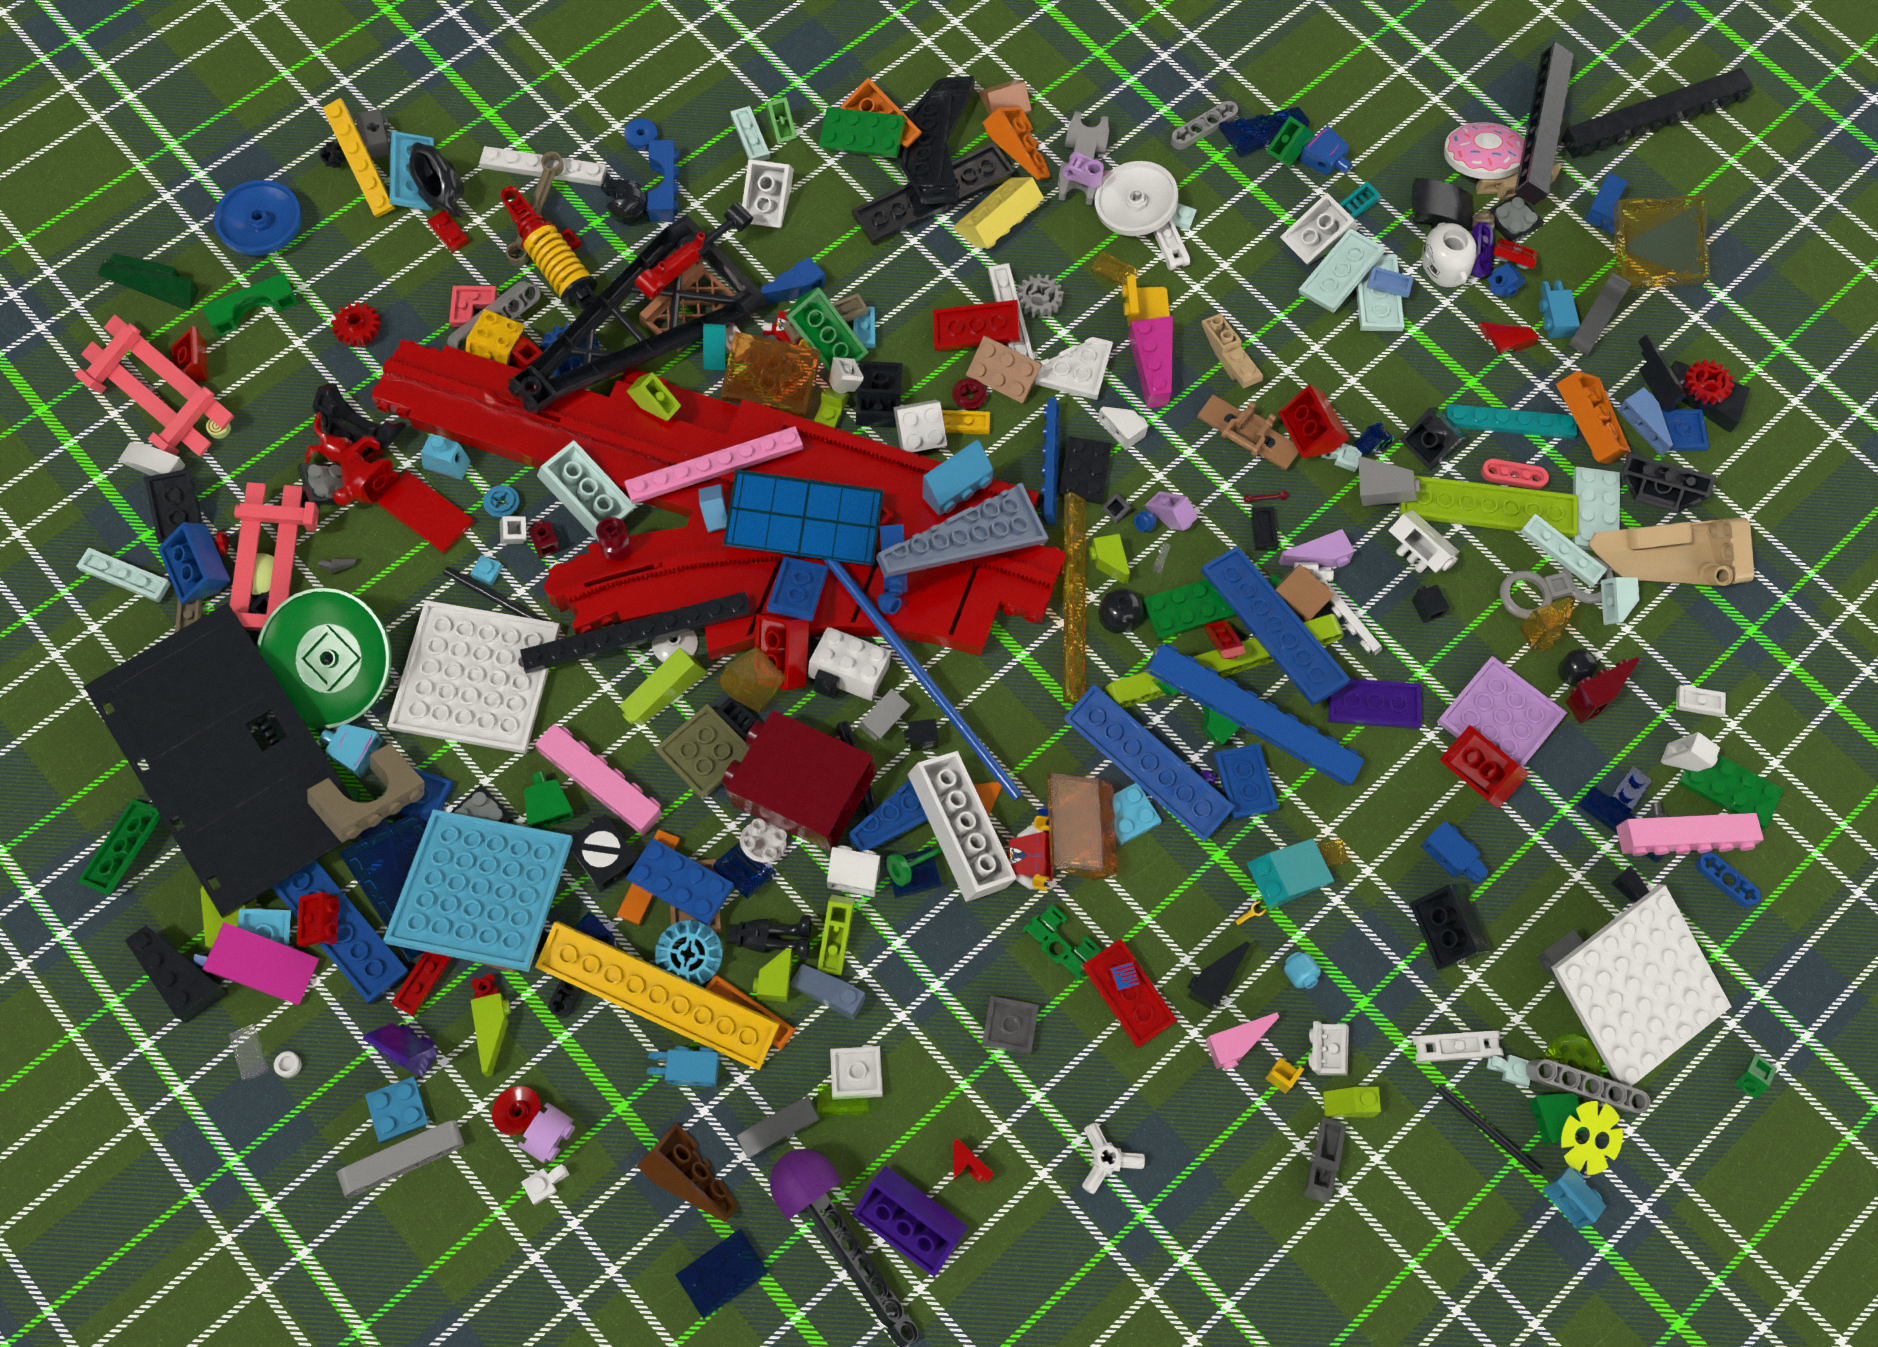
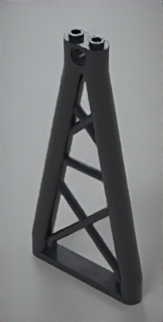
M684 215L664 228L530 366L510 378L507 388L512 396H517L522 401V405L527 412L537 414L560 398L703 339L704 324L726 325L727 329L748 320L767 306L766 298L726 254L712 242L710 244L712 248L706 259L730 283L738 294L733 297L681 290V274L673 280L672 289L664 288L658 295L672 297L669 329L649 338H646L618 307L631 293L644 294L634 284L640 274L647 269L654 268L675 248L678 250L682 247L686 239L694 233L702 232L705 234L689 216ZM680 299L728 304L678 325ZM611 314L638 341L618 351L593 349L595 330ZM585 342V347H580ZM571 355L583 356L582 366L550 378Z

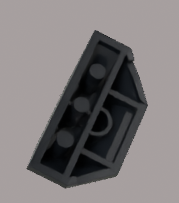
M1629 452L1621 473L1634 500L1675 512H1680L1708 499L1716 480V476Z

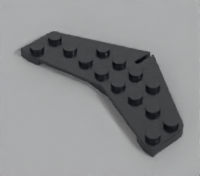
M974 76L950 77L937 80L907 114V117L922 134L908 148L900 145L898 158L894 159L919 201L923 204L958 202L959 191L947 141L974 90Z

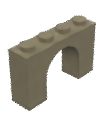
M391 743L370 754V768L387 788L384 795L379 799L367 803L351 801L339 791L329 778L307 790L308 804L342 843L348 839L356 838L363 830L370 826L378 825L382 819L398 813L404 806L411 802H417L424 795L425 782Z

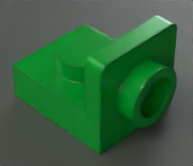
M1755 1053L1750 1058L1744 1073L1735 1081V1085L1756 1099L1770 1087L1777 1068Z

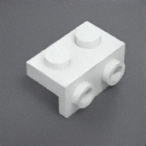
M1319 1021L1313 1022V1028L1309 1032L1310 1042L1313 1043L1312 1053H1309V1066L1317 1075H1348L1349 1026L1347 1024H1321Z

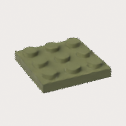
M706 704L654 750L689 788L703 800L722 783L729 764L733 760L742 762L750 747L746 746L745 741Z

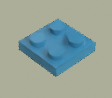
M414 1076L365 1094L380 1144L430 1125L417 1079Z

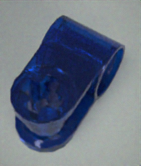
M1379 421L1366 428L1355 442V446L1361 453L1370 455L1379 450L1386 449L1396 437L1393 434L1390 435L1383 427V423Z
M588 912L573 927L600 941L609 942V945L618 948L617 941L612 932L591 912Z

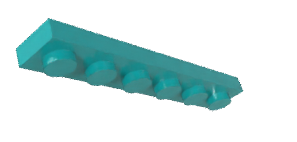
M1447 404L1445 407V415L1458 428L1570 439H1575L1577 436V423L1573 415Z

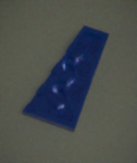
M1300 107L1275 111L1272 115L1260 114L1252 119H1236V122L1228 124L1227 121L1220 122L1219 129L1238 156L1242 157L1271 144L1289 116L1306 127L1309 126L1310 121Z

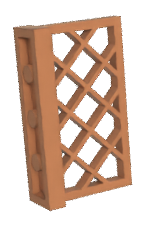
M703 262L698 265L694 264L682 274L681 290L711 292V294L723 292L727 296H735L730 289L704 268ZM705 276L711 281V287H698V281ZM673 282L667 288L672 289ZM656 297L639 314V323L645 329L647 327L651 329L655 334L668 330L670 320L669 308L671 307L672 297ZM681 299L682 314H679L678 319H682V323H685V319H695L704 315L700 314L699 305H712V311L728 304L696 300L684 301V299ZM684 305H697V314H685ZM658 319H667L668 328H658L654 323Z

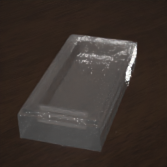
M252 1024L229 1033L243 1081L269 1072L255 1025Z

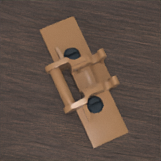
M1215 395L1210 397L1197 415L1198 419L1222 432L1221 437L1224 439L1228 438L1249 450L1254 457L1259 454L1282 469H1288L1299 452L1293 441L1271 429L1276 416L1270 414L1267 420L1261 418L1254 413L1256 404L1251 401L1245 411H1240Z

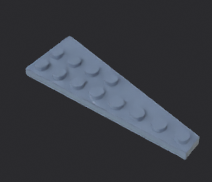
M1019 483L1016 487L1008 491L1004 490L1000 495L992 499L988 498L983 503L973 508L970 507L948 518L945 522L930 527L929 530L921 534L913 535L911 539L901 544L899 542L879 552L876 559L884 577H890L1044 544L1049 538L1023 484Z

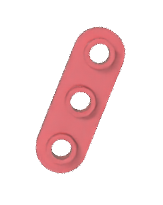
M1498 459L1487 460L1481 468L1482 477L1489 482L1534 490L1542 489L1549 479L1547 471L1542 467Z

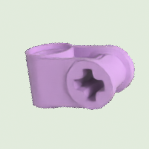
M1073 152L1069 157V163L1063 167L1062 174L1067 179L1079 182L1090 188L1099 187L1103 180V164L1081 153Z

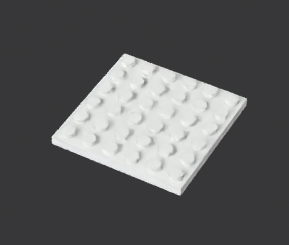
M425 600L387 724L388 729L526 754L549 668L526 674L523 668L520 649L557 640L560 624Z
M1659 884L1551 967L1615 1082L1630 1087L1732 1007L1666 885Z

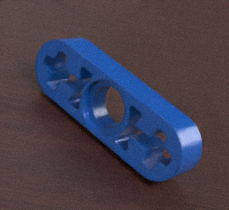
M1708 852L1697 859L1696 868L1698 872L1737 904L1744 908H1750L1760 901L1761 894L1759 889L1716 854ZM1708 860L1712 863L1709 869L1705 866ZM1718 869L1722 870L1717 875H1715ZM1724 874L1730 875L1733 878V886H1728L1723 882L1722 877ZM1741 885L1742 887L1736 892L1734 889ZM1746 892H1749L1751 894L1749 900L1744 898L1746 896Z

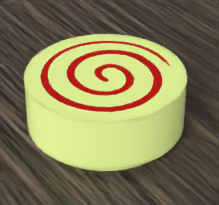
M209 419L206 429L213 438L220 439L230 433L231 425L229 423L223 430Z

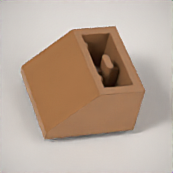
M1300 564L1283 577L1274 588L1302 622L1309 621L1334 596L1325 583L1317 580L1308 568Z

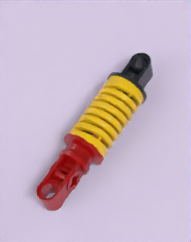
M507 186L503 188L500 197L505 210L518 228L517 233L523 238L521 243L522 249L528 253L555 292L559 294L563 305L568 307L576 305L582 313L597 298L594 294L597 281L585 270L584 265L576 258L575 253L572 252L567 242L563 240L561 234L557 233L555 224L545 222L541 215L536 214L532 206L524 199L516 187Z

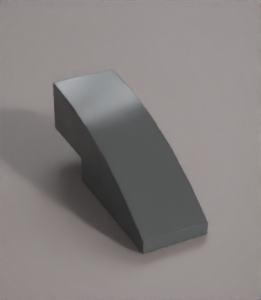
M806 1097L767 1117L736 1137L747 1159L756 1158L775 1145H780L821 1118L810 1097Z
M1325 1117L1321 1118L1309 1162L1303 1196L1323 1203H1328L1332 1197L1336 1172L1340 1166L1346 1124Z

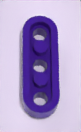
M1481 221L1474 225L1472 230V236L1476 243V260L1471 271L1474 276L1480 279L1491 274L1493 256V230L1487 222Z

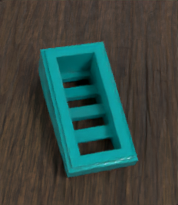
M1366 181L1339 205L1342 208L1347 206L1352 212L1350 216L1355 219L1378 203L1381 194ZM1363 194H1366L1370 199L1367 200ZM1357 198H1359L1364 204L1361 205L1357 201ZM1351 202L1358 207L1357 210L1350 204Z

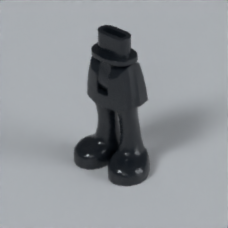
M802 915L799 923L792 925L769 923L768 919H756L744 923L741 921L739 925L729 924L727 943L738 944L740 948L743 947L764 954L767 952V949L785 950L786 948H792V952L796 953L799 959L808 960L810 940L806 938H811V915ZM770 935H787L801 938L799 940H782L770 938Z

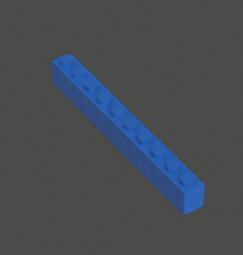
M1161 644L1155 648L1144 672L1343 786L1353 783L1364 762V759L1358 756L1359 753L1348 747L1345 749L1338 745L1339 742L1336 739L1320 735L1317 728L1299 723V719L1296 716L1278 711L1279 707L1268 701L1265 703L1258 699L1259 696L1256 693L1238 688V684L1228 678L1224 680L1217 676L1218 672L1210 667L1203 668L1197 664L1198 661L1188 655L1182 656L1177 653L1178 650L1174 646Z

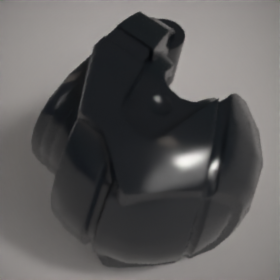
M610 179L601 185V190L606 196L616 198L607 204L606 210L617 222L631 224L646 214L647 198L641 191L639 183L631 180Z

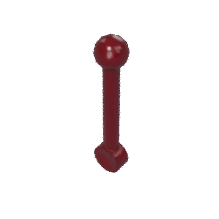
M1282 490L1278 494L1245 495L1243 500L1245 503L1273 498L1286 500L1288 492Z

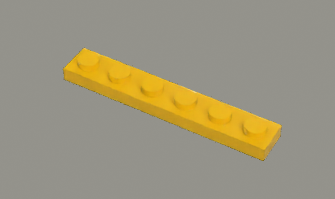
M339 98L324 106L322 109L374 216L379 218L395 209L394 205L389 204V194L344 101Z

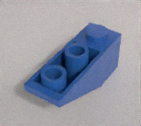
M808 257L804 261L796 263L789 271L781 273L770 284H765L760 291L765 296L767 305L795 300L817 287L823 288L825 286V273Z

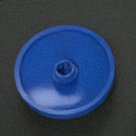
M270 180L248 181L232 188L221 198L214 213L215 229L222 242L235 252L252 256L266 255L283 248L294 239L302 223L301 206L294 193L286 186Z

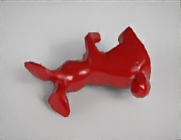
M320 411L317 412L313 422L314 433L321 442L317 445H308L305 453V464H309L311 456L314 452L325 456L329 461L340 465L343 488L335 490L332 494L333 500L338 505L346 506L353 500L373 504L399 478L398 473L391 470L393 467L392 461L379 458L370 463L371 460L382 456L385 452L384 449L379 450L380 442L373 437L363 436L356 443H353L348 438L326 434L322 431L321 426L322 413ZM372 447L375 449L364 457L362 456L366 448Z

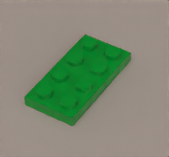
M827 107L818 146L823 150L898 158L906 118L904 115Z
M1207 579L1142 598L1144 610L1157 641L1202 628L1205 624L1238 617Z
M1719 754L1717 755V762L1711 768L1698 772L1687 769L1683 770L1677 782L1678 785L1732 814L1757 813L1762 830L1768 826L1784 791L1783 788Z

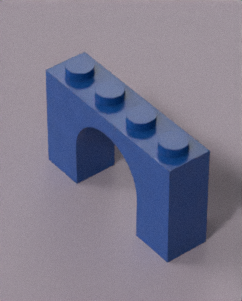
M1608 173L1584 221L1630 242L1683 213L1686 207L1666 199L1655 219L1648 222L1631 220L1623 214L1619 207V198L1628 181Z

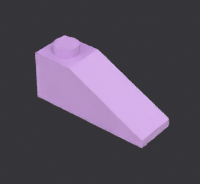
M1343 529L1283 551L1278 562L1280 565L1294 566V562H1317L1318 568L1343 567L1350 563L1355 551Z

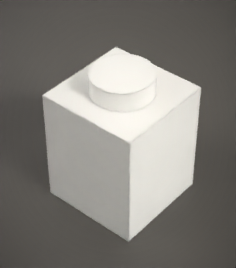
M502 516L499 522L500 544H524L526 540V517Z

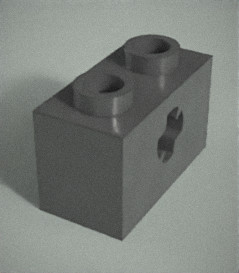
M380 109L355 114L359 134L371 159L390 155L391 133L386 131V129H390L387 117H382Z

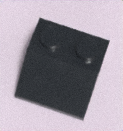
M1432 407L1424 412L1401 437L1400 441L1431 470L1451 455L1467 436L1438 407Z

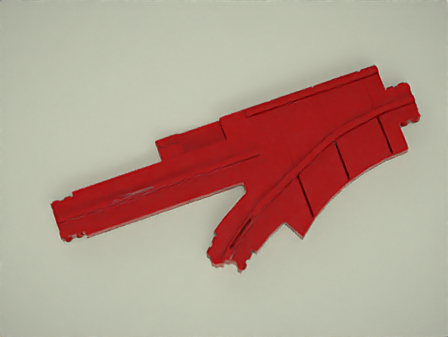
M401 339L399 342L400 346L395 350L392 358L386 359L382 367L383 375L378 384L374 386L371 395L378 410L385 413L388 411L395 413L403 419L409 418L412 427L415 429L439 435L443 438L538 469L574 440L628 498L630 497L624 483L626 480L795 426L803 444L802 450L737 470V472L883 491L882 504L894 514V518L887 525L903 524L904 542L911 539L915 534H921L929 530L930 527L937 526L948 518L983 503L988 498L992 499L1000 495L1004 490L1008 491L1016 487V485H1008L1007 482L992 478V482L986 488L978 489L967 501L962 500L956 504V507L951 512H945L938 516L922 497L923 476L943 462L928 458L927 456L924 457L923 455L919 457L914 452L902 450L839 429L835 431V427L745 399L741 401L740 406L668 384L667 379L657 376L681 405L673 416L665 421L640 408L627 393L630 386L640 376L648 374L633 368L625 371L621 380L616 381L609 397L582 389L556 400L537 414L527 412L522 405V401L517 396H512L507 388L509 385L508 380L521 372L522 369L447 345L444 346L441 352L434 347L426 348L415 341ZM733 471L641 501L642 503L689 517L690 519L686 527L628 536L631 545L630 552L626 557L619 560L605 558L599 542L587 545L589 553L577 555L572 561L558 563L551 569H548L549 576L543 587L552 606L558 608L560 612L569 609L576 616L572 623L576 635L612 626L619 620L621 623L745 591L751 616L705 627L707 651L711 661L755 647L756 614H777L768 612L767 605L784 556L825 566L827 564L823 559L723 546L726 528L708 533L699 504V489L721 484L727 514H729L736 472ZM1025 489L1034 509H1036L1037 491ZM880 532L877 535L873 566L840 562V564L900 639L936 644L981 656L998 610L1009 616L1016 615L1023 617L1028 622L1042 624L1058 577L1062 574L1066 556L1065 552L1057 547H1046L1039 544L908 572L907 592L898 595L901 599V606L892 615L880 611L878 596L884 593L883 572L876 559L878 553L881 552ZM829 568L813 621H809L808 638L822 637L827 628H833L851 636L884 637Z

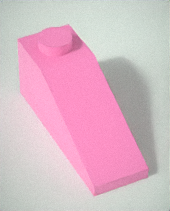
M1278 1012L1209 1036L1205 1042L1216 1069L1224 1067V1070H1228L1238 1066V1061L1242 1059L1279 1018Z

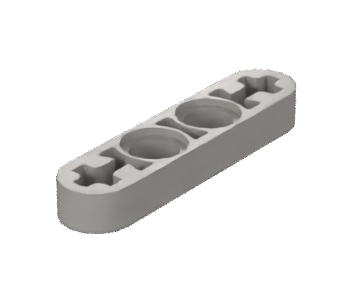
M1225 101L1177 128L1172 133L1171 145L1178 150L1185 149L1234 121L1238 112L1237 104L1232 101ZM1215 118L1218 122L1212 124L1207 119ZM1199 127L1202 131L1195 133L1191 128Z

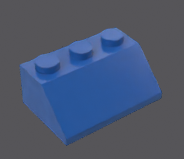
M183 522L158 547L181 605L217 594L230 581L206 524Z

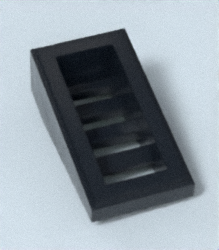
M733 695L715 711L745 742L747 735L744 732L758 721ZM733 705L735 709L727 716L724 712ZM738 712L742 713L735 722L731 720ZM747 718L749 721L740 729L738 725Z
M1631 865L1624 869L1612 882V885L1633 904L1650 892Z

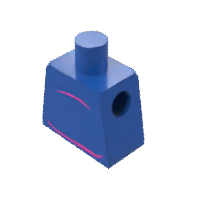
M1328 125L1303 148L1299 160L1301 163L1326 176L1330 175L1336 168L1346 174L1352 167V163L1346 159L1349 146Z

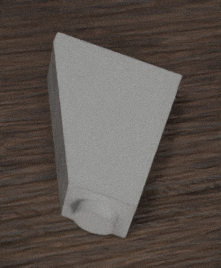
M1358 457L1362 506L1417 501L1416 492H1420V481L1415 479L1413 470L1365 457Z

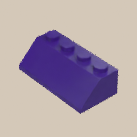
M887 1166L873 1179L852 1214L854 1218L933 1277L937 1275L968 1229L967 1225Z

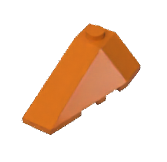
M869 77L840 106L841 109L904 115L906 122L901 145L907 148L922 134Z

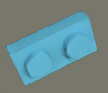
M867 307L869 309L868 314L853 319V330L865 348H875L874 307Z

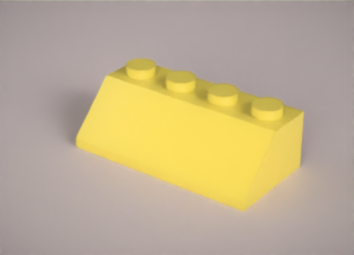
M1033 177L1010 178L957 222L953 229L974 247L991 248L996 244V240L1000 236L1009 233L1010 228L1014 224L1021 222L1028 212L1035 210L1039 206L1038 203L1044 197Z

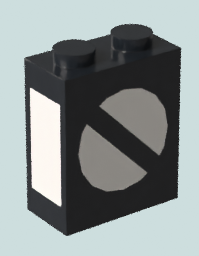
M606 814L602 817H595L589 822V826L583 830H576L571 834L573 841L570 851L600 893L629 874L638 860Z

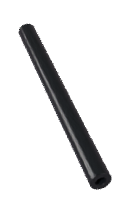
M450 567L445 568L443 572L445 576L520 617L543 620L540 616Z
M1442 1083L1436 1088L1435 1091L1527 1170L1535 1176L1539 1174L1542 1170L1541 1167Z

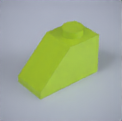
M653 372L640 376L627 390V393L640 408L665 421L669 420L681 407L679 402Z
M1120 534L1093 538L1092 546L1089 547V556L1091 560L1095 561L1096 568L1122 584L1128 583L1130 572Z
M786 948L759 970V977H754L753 992H757L758 1000L788 1001L793 956L792 948Z
M1350 1087L1323 1092L1325 1118L1375 1117L1381 1113L1379 1087Z

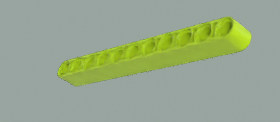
M1335 614L1303 622L1322 646L1336 642L1344 637L1343 630ZM1256 638L1242 641L1245 654L1238 655L1234 659H1222L1217 650L1193 657L1198 661V665L1203 668L1210 667L1218 672L1217 676L1221 678L1274 661ZM1146 672L1114 681L1105 687L1108 697L1122 709L1166 695L1152 681L1155 677Z

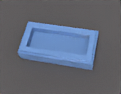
M1373 266L1367 287L1408 298L1414 277Z

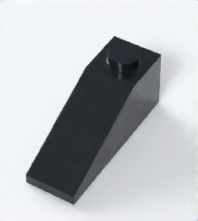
M1244 942L1203 969L1198 977L1194 975L1187 987L1191 989L1188 997L1214 1011L1250 943Z

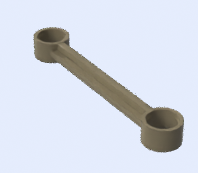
M547 152L541 158L543 172L530 203L535 213L539 215L554 177L560 175L564 170L562 158L557 152ZM551 160L559 161V164L554 168L546 167V164ZM519 234L516 242L509 244L506 248L509 262L516 267L524 266L529 261L528 253L521 247L523 238ZM516 250H523L525 252L521 258H511V254Z

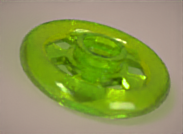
M1565 1034L1555 1038L1547 1046L1543 1059L1559 1060L1560 1064L1568 1066V1061L1572 1060L1573 1068L1583 1071L1585 1065L1590 1068V1074L1600 1075L1601 1062L1599 1054L1587 1039L1575 1034ZM1567 1045L1570 1051L1562 1055L1559 1048ZM1580 1047L1587 1053L1584 1059L1576 1053ZM1565 1072L1562 1075V1081L1564 1084H1566L1565 1078L1567 1075ZM1587 1080L1585 1083L1586 1090H1589L1591 1085L1590 1082Z

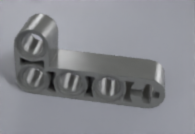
M1614 272L1611 274L1569 343V347L1586 356L1589 354L1631 285V281Z

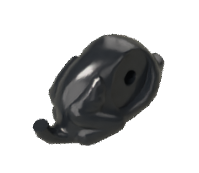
M419 142L414 143L411 147L409 158V171L418 188V195L432 209L440 207L454 217H462L463 211L454 205L464 193L463 181L457 175L456 169L450 161L439 153L435 146Z

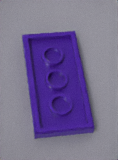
M1351 679L1348 685L1328 697V722L1420 729L1422 727L1421 684Z

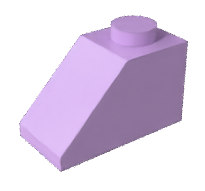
M1159 491L1145 504L1150 512L1171 529L1184 531L1191 527L1192 523L1198 518L1187 496Z

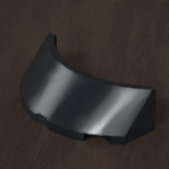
M335 383L318 387L312 407L315 414L319 411L322 413L321 420L324 423L322 427L329 435L345 437L353 441V443H356L363 436L373 437L380 442L379 450L389 447L406 426L404 422L393 425L387 421L381 425L366 420L347 404ZM368 447L363 452L368 453L375 449Z

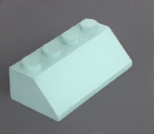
M574 440L544 463L537 474V477L597 541L596 526L600 521L609 517H616L623 521L636 507Z

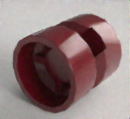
M616 517L605 518L598 523L596 534L603 556L610 560H619L626 557L630 552L631 545L625 523Z

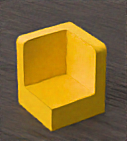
M1280 1057L1265 1079L1286 1094L1299 1078L1304 1068L1300 1066L1296 1069Z

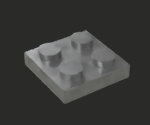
M990 996L982 1046L1031 1055L1039 1005Z

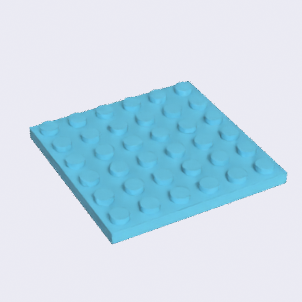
M433 809L384 936L385 944L529 972L573 841L572 836Z

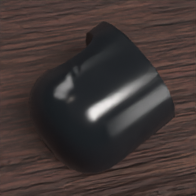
M1575 649L1562 659L1558 666V674L1565 684L1578 687L1577 683L1586 677L1591 678L1595 674L1597 661L1590 651Z

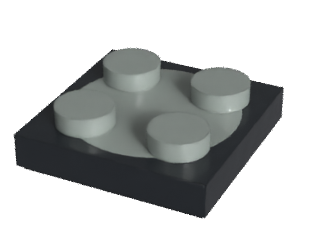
M1517 194L1488 210L1490 214L1494 215L1495 228L1506 240L1513 243L1539 229L1544 224L1542 218Z
M299 464L297 469L309 502H314L316 505H338L333 500L332 494L335 490L343 488L340 465Z
M482 785L478 786L450 812L503 823H510L514 819L513 815Z

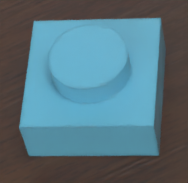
M481 555L470 574L472 578L493 585L503 566L500 562Z

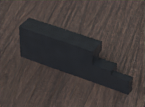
M1646 334L1638 341L1643 349L1641 354L1646 361L1638 370L1659 402L1662 410L1671 412L1676 408L1675 405L1683 400L1687 394L1657 345H1654L1650 336Z

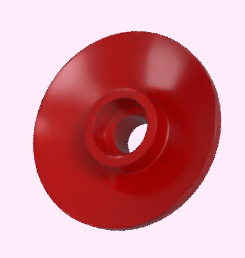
M515 1086L507 1089L500 1094L493 1105L491 1116L494 1126L501 1133L509 1136L525 1133L533 1119L541 1111V1101L538 1095L528 1087ZM519 1111H523L520 1116L516 1117Z

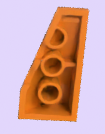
M1021 106L998 108L982 122L986 128L987 135L1037 180L1051 177L1044 156L1037 151L1036 147L1039 143L1031 135L1032 125Z

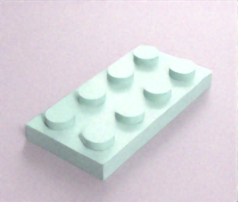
M1350 228L1299 288V294L1334 313L1383 255L1385 247Z
M1382 255L1373 265L1399 273L1397 255ZM1370 269L1356 286L1360 331H1403L1404 319L1401 296L1368 288Z
M1576 467L1573 471V495H1578V535L1572 538V542L1583 550L1593 551L1588 546V543L1594 533L1619 530L1620 472Z

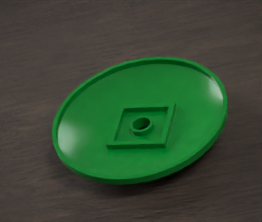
M315 588L289 597L268 617L258 639L257 649L307 727L335 728L341 724H349L359 719L377 703L384 692L390 676L392 661L391 645L383 622L366 602L342 590ZM327 652H330L333 656V661L330 665H327L324 661V656Z

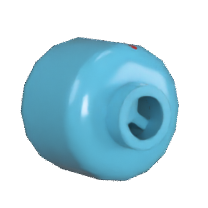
M1296 952L1286 959L1284 972L1294 987L1310 989L1318 983L1321 970L1310 954Z

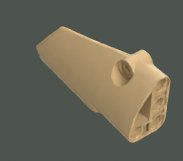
M1745 517L1594 533L1588 543V546L1621 577L1638 578V580L1711 586H1726L1728 584L1750 582L1754 578L1751 527L1748 519Z

